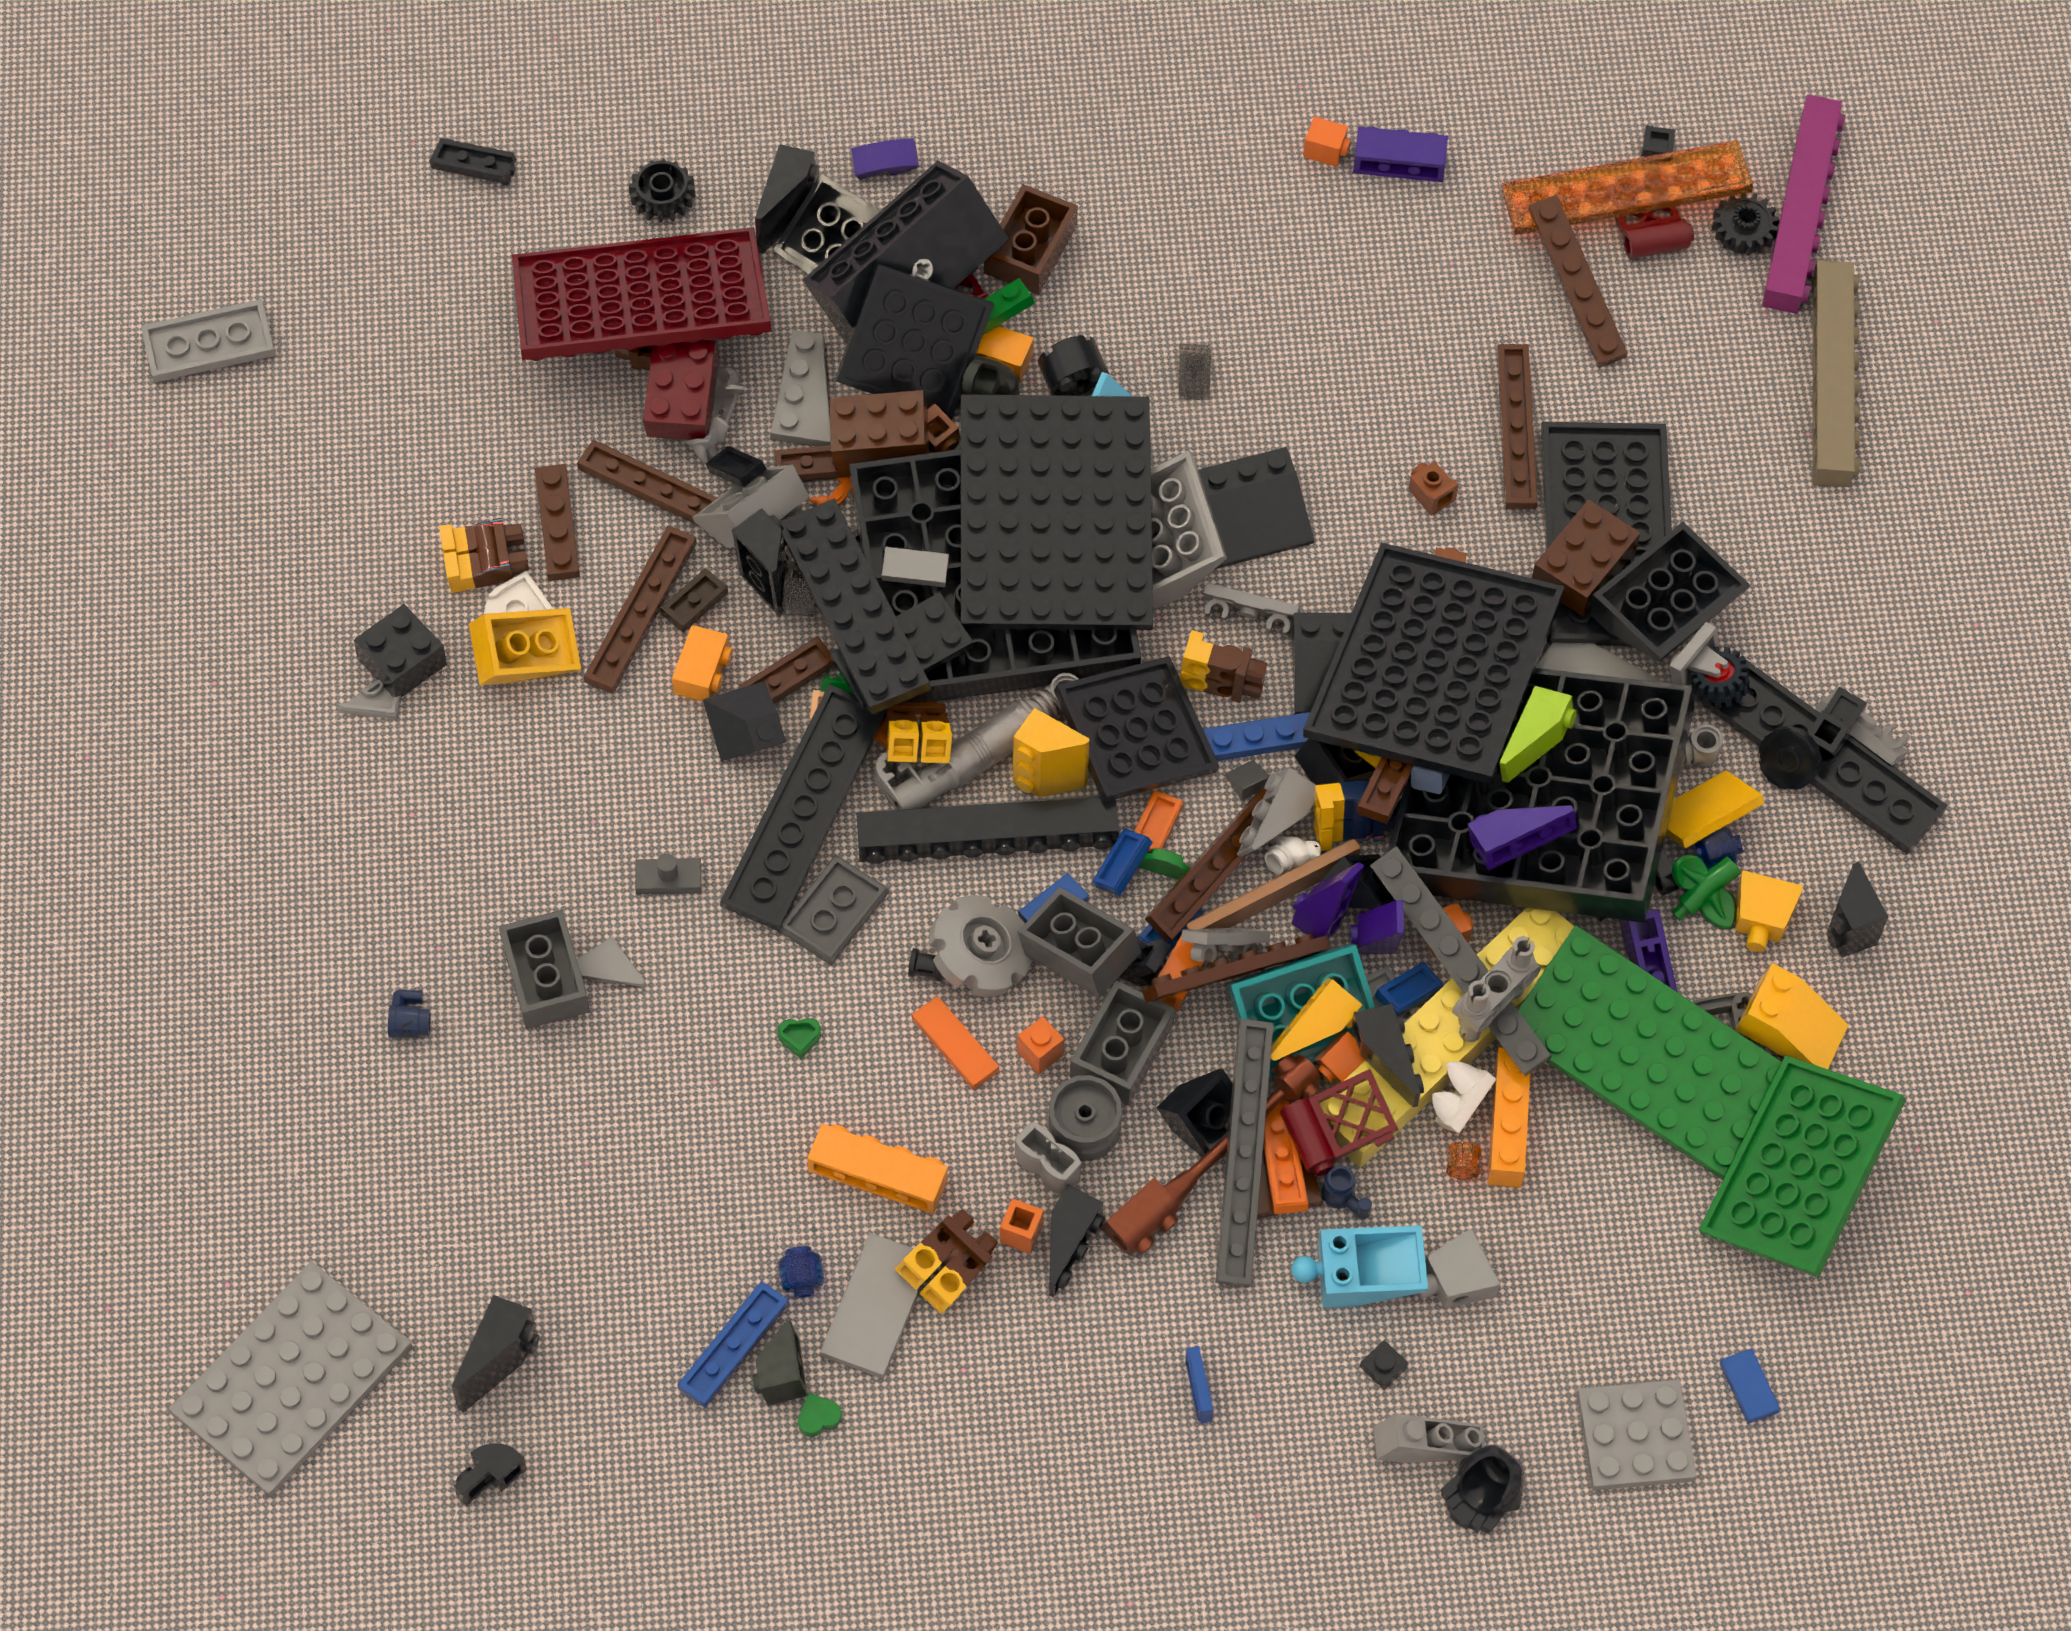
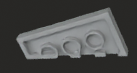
M792 330L770 432L771 440L810 446L831 445L822 334Z

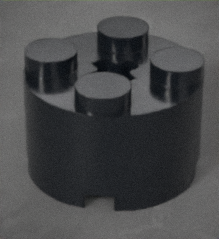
M1084 335L1061 340L1052 345L1053 352L1047 356L1043 352L1038 358L1039 368L1051 396H1077L1083 393L1091 396L1101 373L1109 374L1096 341L1091 336L1090 340H1086Z

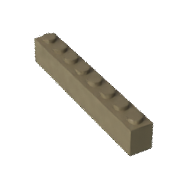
M1817 260L1812 277L1813 485L1850 487L1853 476H1858L1860 471V457H1855V449L1859 448L1860 431L1855 430V423H1858L1860 415V405L1855 404V397H1858L1860 379L1855 378L1854 371L1858 370L1860 359L1859 352H1854V344L1857 345L1859 341V326H1854V319H1857L1859 314V300H1854V293H1857L1859 288V275H1854V262Z

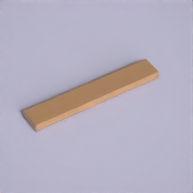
M1352 839L1187 923L1186 929L1231 928L1319 883L1343 856L1360 855L1361 847L1355 839Z

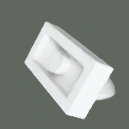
M1448 1062L1446 1063L1447 1072L1456 1090L1454 1093L1437 1092L1432 1094L1433 1107L1437 1114L1434 1121L1443 1129L1460 1133L1496 1081V1078L1488 1071L1477 1069L1467 1063Z

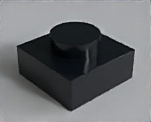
M1646 125L1641 157L1671 161L1676 130Z
M1383 1340L1360 1362L1359 1367L1385 1390L1408 1368L1409 1363Z

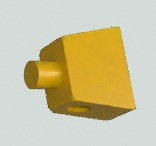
M1742 871L1737 887L1735 930L1748 935L1746 947L1749 950L1764 952L1768 940L1773 942L1781 941L1803 890L1802 885Z

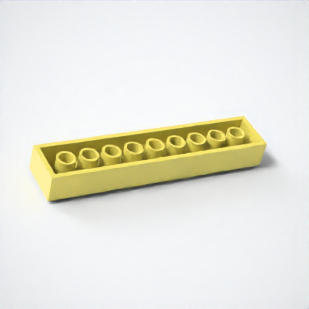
M1526 908L1484 947L1477 956L1489 971L1513 947V942L1516 938L1521 936L1529 937L1528 945L1531 941L1534 942L1533 954L1535 962L1541 966V970L1533 982L1524 989L1522 996L1511 1001L1518 1010L1574 926L1556 911ZM1453 978L1404 1023L1405 1034H1402L1405 1045L1410 1044L1415 1060L1412 1067L1415 1074H1420L1424 1086V1093L1420 1094L1418 1107L1413 1108L1366 1061L1345 1079L1354 1077L1368 1069L1372 1071L1399 1129L1393 1133L1394 1136L1432 1100V1094L1441 1092L1451 1082L1446 1063L1463 1062L1470 1064L1496 1039V1036L1489 1027L1481 1032L1479 1039L1475 1042L1464 1041L1466 1034L1463 1038L1460 1037L1461 1025L1459 1024L1458 1017L1452 1013V1010L1464 993ZM1368 1080L1355 1086L1351 1098L1368 1103L1372 1092ZM1347 1090L1344 1091V1092H1342V1093H1339V1094L1345 1096L1346 1093H1347ZM1331 1097L1320 1104L1325 1114L1337 1118L1344 1100ZM1375 1098L1373 1105L1380 1107L1377 1099ZM1349 1103L1343 1120L1359 1125L1365 1108ZM1371 1110L1365 1128L1377 1131L1387 1126L1388 1123L1384 1114ZM1328 1120V1122H1329V1124H1330V1126H1331V1128H1332V1130H1333V1127H1334V1125H1335V1122H1332V1121H1329V1120ZM1340 1125L1336 1136L1340 1148L1353 1142L1357 1130ZM1363 1132L1361 1138L1369 1134ZM1373 1142L1346 1156L1361 1168L1385 1144L1377 1147Z

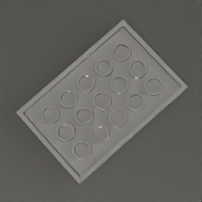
M310 1261L169 1408V1412L271 1498L413 1346L401 1333L313 1261Z

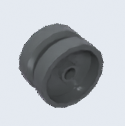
M1092 1075L1075 1076L1063 1081L1054 1090L1049 1102L1048 1128L1055 1142L1065 1145L1074 1151L1080 1161H1091L1103 1157L1116 1146L1121 1134L1122 1102L1116 1089L1107 1081Z

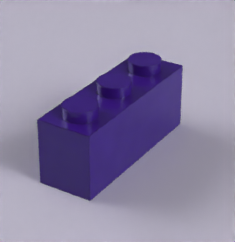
M1358 126L1353 173L1443 182L1448 135H1439L1433 132H1409L1403 129H1379L1374 126Z

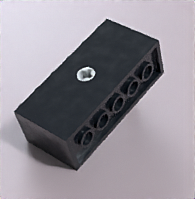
M937 160L802 281L844 342L848 343L876 262L956 289V286L968 275L976 272L979 265L989 256L997 253L1009 238L969 176Z

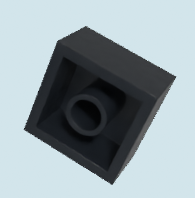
M405 604L353 639L357 659L377 680L379 679L383 683L384 688L393 697L400 695L403 697L447 665L444 645Z

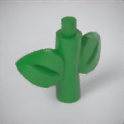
M1685 855L1679 857L1673 862L1672 876L1676 885L1686 891L1678 898L1680 904L1671 911L1672 914L1680 921L1688 913L1693 916L1700 910L1708 922L1716 927L1730 930L1734 926L1736 918V901L1734 896L1724 886L1737 878L1742 872L1728 856L1710 869L1697 856Z

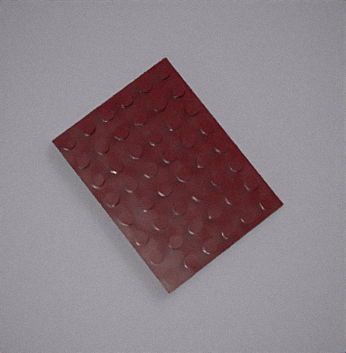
M754 227L512 255L522 361H540L545 358L558 356L573 357L584 353L602 354L610 350L619 349L635 350L639 347L653 345L663 347L671 343H696L705 339H729L732 336L740 335L758 336L766 332H772Z

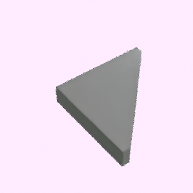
M378 679L362 689L360 694L346 703H340L338 712L397 720L402 697L401 695L393 697Z
M612 937L577 959L582 978L616 985L618 983L637 986L641 989L646 987L645 980Z

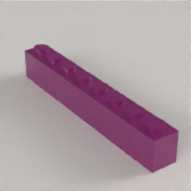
M1809 94L1806 96L1762 307L1798 314L1801 302L1807 303L1811 285L1805 284L1806 277L1812 279L1816 260H1811L1810 257L1811 253L1817 254L1821 236L1815 235L1816 228L1822 229L1826 211L1820 210L1821 204L1827 205L1831 187L1825 186L1826 179L1832 180L1836 163L1830 162L1831 155L1837 156L1841 138L1835 137L1836 131L1842 132L1846 115L1840 113L1842 101Z

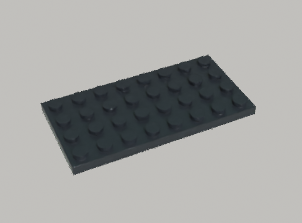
M1542 422L1541 445L1546 550L1589 499L1641 532L1637 550L1621 569V571L1624 570L1672 530L1666 424ZM1562 603L1559 606L1549 633V645L1552 643H1594L1597 646H1631L1610 634L1588 611L1582 617Z

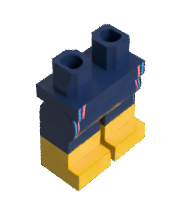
M1353 781L1315 785L1313 830L1321 851L1332 850L1334 842L1355 839L1357 842H1364L1371 838L1373 842L1382 841L1383 831L1394 828L1398 812L1397 807L1400 805L1401 797L1388 824L1357 814L1358 804L1369 782Z

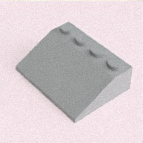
M1190 450L1151 469L1153 607L1156 609L1185 596L1227 559L1193 454Z

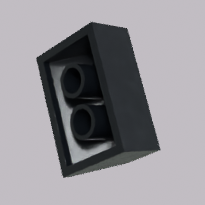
M761 508L732 529L740 575L780 617L785 611L789 579L787 565L789 558L785 552L786 541L782 534L784 527L775 515L769 516Z

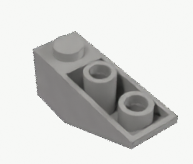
M1290 767L1279 773H1273L1264 786V789L1267 791L1263 799L1256 804L1252 811L1254 819L1251 825L1244 830L1239 839L1241 846L1237 855L1242 857L1257 850L1308 815L1314 802L1315 784Z
M1395 1413L1374 1426L1377 1460L1399 1463L1463 1460L1474 1451L1485 1447L1482 1424Z

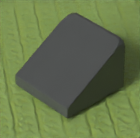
M1254 760L1225 773L1241 801L1264 788L1270 777Z

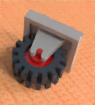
M1705 622L1699 631L1689 638L1688 644L1680 653L1674 655L1669 665L1672 684L1692 686L1693 698L1697 697V700L1700 702L1704 700L1705 705L1709 707L1712 702L1715 703V708H1721V703L1723 702L1726 703V707L1732 706L1731 700L1734 699L1736 703L1740 702L1741 695L1746 696L1748 693L1747 688H1750L1748 664H1746L1745 657H1740V652L1734 650L1731 654L1729 647H1724V651L1720 652L1717 627L1708 622Z

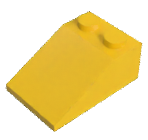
M570 608L486 613L468 624L479 686L508 684L581 670Z
M1772 963L1759 979L1735 1031L1783 1057L1787 1055L1828 1069L1849 1024L1803 979Z

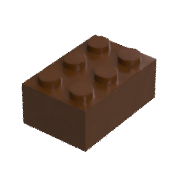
M1022 184L1000 223L1009 240L1001 246L997 253L989 256L984 261V274L1009 284L1020 278L1028 291L1039 295L1077 227L1078 205Z
M923 390L830 398L831 454L836 471L849 470V464L929 453L928 411Z
M1588 499L1535 563L1532 579L1565 586L1561 603L1583 617L1589 610L1593 594L1613 579L1635 554L1641 532Z

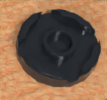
M1793 726L1779 727L1765 736L1759 746L1760 769L1767 780L1778 788L1802 789L1814 781L1820 772L1822 757L1819 746L1811 735L1800 728Z

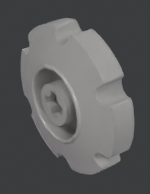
M979 895L960 897L954 901L950 909L944 908L932 924L929 934V945L938 951V954L933 959L934 964L948 982L956 988H959L961 985H967L971 989L972 995L994 997L1005 994L1013 983L1018 984L1023 979L1032 963V959L1025 955L1018 935L1019 929L1025 923L1007 905L1003 904L1000 908L995 907L989 897Z

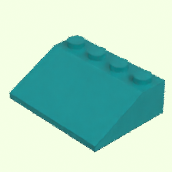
M1351 943L1225 983L1237 1022L1240 1019L1273 1023L1272 1045L1326 978L1333 979L1363 1004L1358 1011L1375 1008L1357 946ZM1345 1026L1344 1029L1340 1031L1349 1032L1355 1038L1352 1027L1348 1029ZM1340 1032L1292 1054L1295 1057L1302 1055L1311 1063H1314V1058ZM1282 1057V1058H1280V1059H1278V1060H1276V1061L1270 1060L1269 1077L1275 1075V1074L1272 1072V1069H1273L1284 1057Z

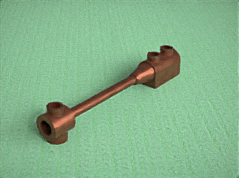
M1291 1053L1285 1056L1272 1069V1072L1276 1075L1274 1077L1276 1089L1267 1097L1266 1116L1284 1099L1295 1102L1301 1097L1303 1099L1310 1098L1321 1089L1316 1084L1321 1080L1320 1073L1307 1058L1302 1055L1295 1057ZM1228 1134L1189 1170L1183 1171L1164 1186L1154 1177L1111 1216L1101 1229L1126 1254L1132 1255L1135 1251L1140 1255L1144 1254L1156 1242L1151 1237L1159 1229L1166 1233L1179 1221L1175 1214L1180 1210L1179 1207L1197 1184V1180L1227 1153Z

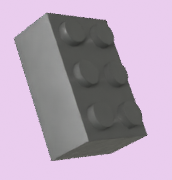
M1061 887L1050 896L1018 931L1026 956L1098 998L1105 993L1141 954L1135 930L1132 927Z
M563 909L498 926L526 1029L590 1012L587 993Z
M1115 981L1070 1061V1078L1083 1075L1101 1078L1116 1089L1121 1102L1129 1105L1174 1025L1175 1008L1159 1000L1146 1003L1142 992Z

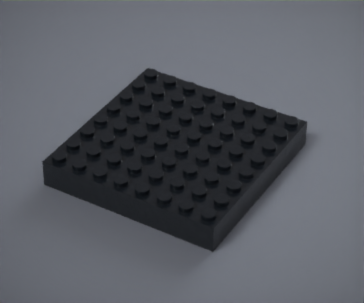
M961 449L849 464V482L860 547L895 616L940 592L961 622ZM885 547L949 554L945 587L882 580ZM965 629L973 640L974 647L926 673L931 690L910 698L905 702L943 701L1044 687L1051 684L1052 680L1062 673H1070L1078 679L1137 665L1141 663L1142 658L1137 631Z
M1536 668L1507 745L1535 686L1572 696L1573 709L1577 711L1574 726L1571 729H1567L1563 739L1510 782L1502 781L1500 763L1492 784L1450 774L1441 794L1412 788L1410 776L1402 793L1387 853L1397 846L1433 896L1646 923L1694 713L1693 687ZM1554 806L1573 807L1577 829L1491 870L1487 869L1471 844L1468 823L1481 815L1503 809Z

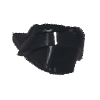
M1489 1445L1474 1451L1460 1461L1458 1474L1441 1489V1496L1445 1500L1444 1506L1451 1513L1450 1517L1457 1525L1464 1529L1470 1528L1477 1533L1481 1530L1489 1534L1506 1512L1519 1510L1523 1495L1524 1468L1513 1455L1498 1445Z

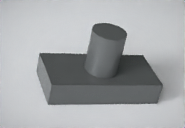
M663 854L658 859H636V894L701 893V858L676 859L671 854Z

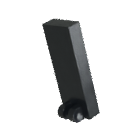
M440 138L429 160L432 169L500 182L503 185H509L511 176L516 171V157L513 152Z

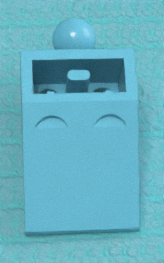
M1422 1225L1321 1229L1317 1241L1318 1262L1309 1256H1300L1294 1260L1291 1266L1293 1277L1301 1283H1309L1316 1276H1320L1323 1308L1360 1306L1428 1292ZM1342 1273L1347 1275V1280H1340Z

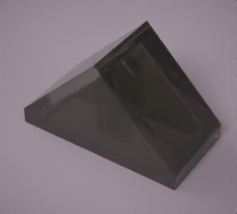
M1179 344V400H1210V345Z

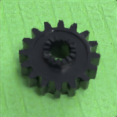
M666 159L661 161L652 160L645 166L641 165L638 174H632V183L629 184L631 205L636 206L637 214L646 212L647 220H651L653 216H658L659 223H662L664 217L668 216L671 221H674V214L679 213L684 216L686 214L685 207L692 208V198L696 197L693 176H688V168H681L677 161L670 162L666 161Z
M1741 192L1740 198L1730 194L1728 202L1721 200L1719 207L1714 210L1711 229L1716 231L1715 240H1720L1723 248H1728L1734 254L1741 253L1749 256L1750 253L1754 252L1762 253L1763 247H1770L1773 239L1777 237L1780 218L1775 216L1776 208H1767L1768 199H1763L1760 202L1757 200L1756 193L1751 198H1747L1745 192Z

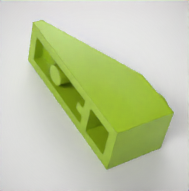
M1537 686L1534 687L1499 762L1502 781L1510 782L1563 739L1567 729H1571L1574 726L1577 711L1573 709L1571 695Z

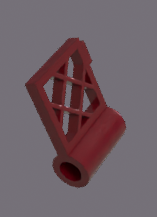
M1663 175L1605 187L1604 194L1622 234L1624 249L1628 259L1632 260L1687 249L1690 247V242L1694 241L1693 226L1691 223L1687 224L1684 218L1681 219L1672 197H1675L1676 192L1671 181H1665ZM1656 187L1660 191V195L1657 198L1644 193L1646 189ZM1626 194L1633 198L1626 204L1617 200L1615 196ZM1640 200L1652 206L1648 212L1634 207V205ZM1659 208L1668 212L1671 217L1659 218L1653 215V213ZM1628 214H1631L1642 220L1640 223L1627 225L1625 218Z
M1370 1069L1310 1098L1292 1102L1280 1111V1115L1306 1172L1309 1174L1315 1173L1316 1176L1327 1174L1334 1167L1333 1164L1338 1159L1373 1142L1379 1147L1394 1140L1395 1136L1393 1133L1399 1130ZM1368 1080L1372 1088L1368 1103L1351 1098L1355 1086ZM1347 1090V1093H1346L1345 1096L1339 1094V1093H1342V1092H1344V1091ZM1331 1097L1344 1100L1337 1118L1325 1114L1320 1103ZM1375 1098L1377 1099L1380 1107L1373 1105ZM1349 1103L1365 1108L1359 1125L1343 1120ZM1371 1110L1384 1114L1388 1123L1387 1126L1377 1131L1365 1128ZM1328 1120H1329V1121H1332V1122H1335V1125H1334V1127H1333V1130H1332V1128H1331V1126H1330ZM1340 1125L1357 1130L1353 1142L1340 1148L1336 1139ZM1363 1132L1369 1134L1361 1138Z

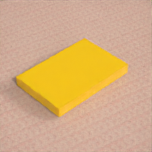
M1725 770L1674 799L1666 836L1683 848H1688L1764 804L1763 795Z

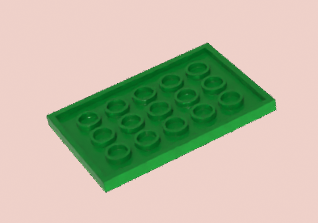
M1785 1055L1698 1231L1708 1238L1819 1278L1906 1099L1902 1094Z

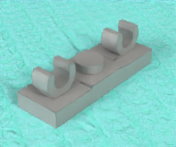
M1210 583L1206 584L1204 591L1205 600L1208 601L1205 606L1206 616L1210 617L1212 608L1216 606L1223 609L1221 618L1224 621L1229 616L1228 606L1234 607L1235 610H1240V615L1252 619H1257L1258 615L1270 616L1266 622L1267 631L1271 632L1273 624L1279 621L1284 624V636H1287L1290 632V622H1293L1294 613H1300L1299 605Z
M1838 688L1831 695L1821 699L1815 709L1819 712L1824 711ZM1866 713L1861 714L1850 732L1851 736L1890 765L1903 760L1908 752L1903 747L1909 741L1910 735L1908 733L1902 735L1900 740H1895L1892 732L1896 728V724L1893 723L1883 730L1877 726V721Z
M1247 927L1183 929L1181 941L1195 943L1191 949V960L1215 961L1217 950L1233 951V958L1239 959L1238 955L1256 949L1259 954L1256 943H1270V931Z

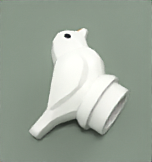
M1277 835L1269 841L1273 846L1265 853L1264 858L1268 868L1273 873L1280 875L1320 856L1322 852L1319 843L1316 841H1304L1298 837Z

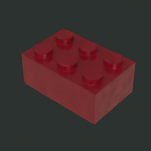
M701 340L696 343H671L663 347L653 345L643 415V424L647 437L692 440L705 438L708 435L712 420L719 364L716 340Z

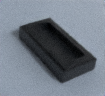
M730 446L724 448L706 463L710 473L743 488L767 470L762 460Z

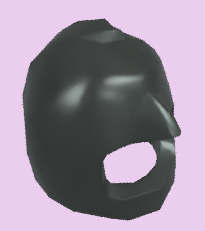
M975 355L974 360L968 365L964 373L962 382L963 395H1020L1019 379L1011 367L1001 361Z

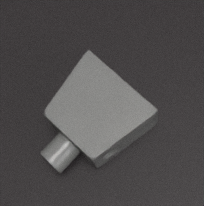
M1472 1229L1465 1231L1426 1257L1428 1292L1418 1293L1417 1296L1421 1300L1437 1294L1444 1308L1456 1307L1497 1296L1500 1283Z

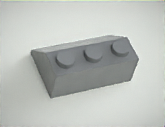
M793 465L767 467V470L744 488L738 485L733 486L692 518L696 524L725 547L731 548L735 547L732 529L762 508L769 516L775 515L780 520L784 516H790L798 512L802 508L800 504L810 496Z

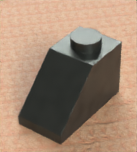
M785 1322L755 1360L757 1373L752 1375L754 1389L757 1395H763L768 1406L808 1396L800 1339L792 1322Z

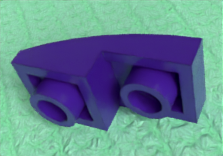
M913 138L887 140L851 148L855 176L859 180L884 172H888L893 176L919 168L916 142Z

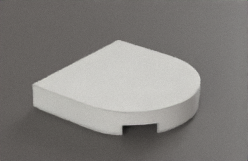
M525 571L499 585L489 594L484 614L553 609V607L528 572Z

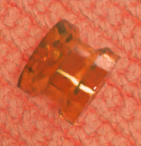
M1470 1142L1450 1144L1448 1155L1451 1157V1161L1447 1163L1446 1173L1453 1178L1471 1180L1479 1177L1480 1167L1477 1164V1160L1481 1158V1147Z

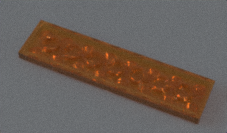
M1739 140L1502 183V194L1514 235L1537 232L1528 211V206L1554 195L1558 196L1570 225L1753 192V182Z

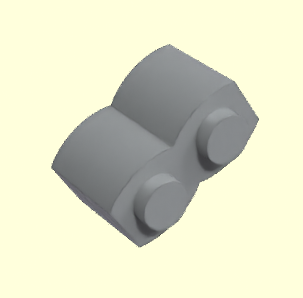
M1030 1122L1015 1138V1157L1017 1161L1029 1172L1040 1175L1043 1183L1053 1192L1062 1195L1068 1184L1074 1187L1080 1180L1081 1162L1078 1156L1067 1146L1056 1143L1052 1134L1043 1126Z

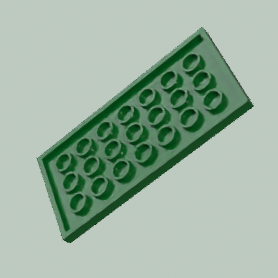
M1577 925L1569 933L1518 1009L1519 1013L1552 1056L1551 1059L1546 1061L1547 1063L1722 1180L1782 1063Z

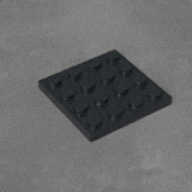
M876 262L835 381L872 394L923 390L927 409L936 404L952 420L963 391L964 373L968 365L974 360L994 303Z
M1170 656L1058 684L1054 689L1069 727L1090 739L1088 770L1103 803L1212 774L1220 767Z

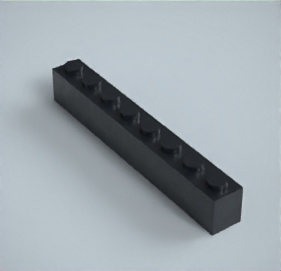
M1101 797L856 813L859 862L867 861L871 864L896 859L910 862L917 858L927 857L941 860L958 855L971 858L989 853L1010 855L1020 851L1043 853L1051 849L1075 851L1082 847L1107 849L1113 846L1119 837L1116 799L1103 803Z

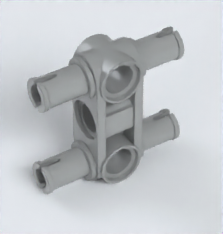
M1521 936L1516 938L1513 942V947L1480 980L1471 983L1468 991L1453 1007L1452 1013L1458 1017L1459 1024L1461 1025L1460 1037L1463 1038L1466 1034L1464 1041L1475 1042L1478 1040L1481 1032L1490 1025L1493 1019L1513 999L1522 996L1524 989L1539 974L1541 966L1535 962L1533 954L1535 945L1533 941L1528 945L1529 937ZM1490 987H1500L1504 992L1495 993L1491 991Z

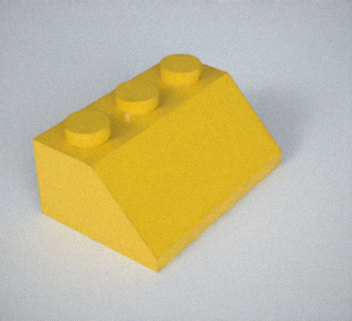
M1034 708L1013 737V782L1021 791L1028 794L1033 793L1038 797L1084 789L1088 784L1090 739Z

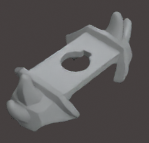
M727 366L718 368L712 420L708 435L705 438L692 439L686 442L688 446L694 449L696 456L703 463L708 462V457L712 459L718 454L715 445L726 440L729 429L728 422L738 396L745 392L744 386L739 383L740 373ZM721 408L725 409V412L721 418L715 417V415L719 411H721Z

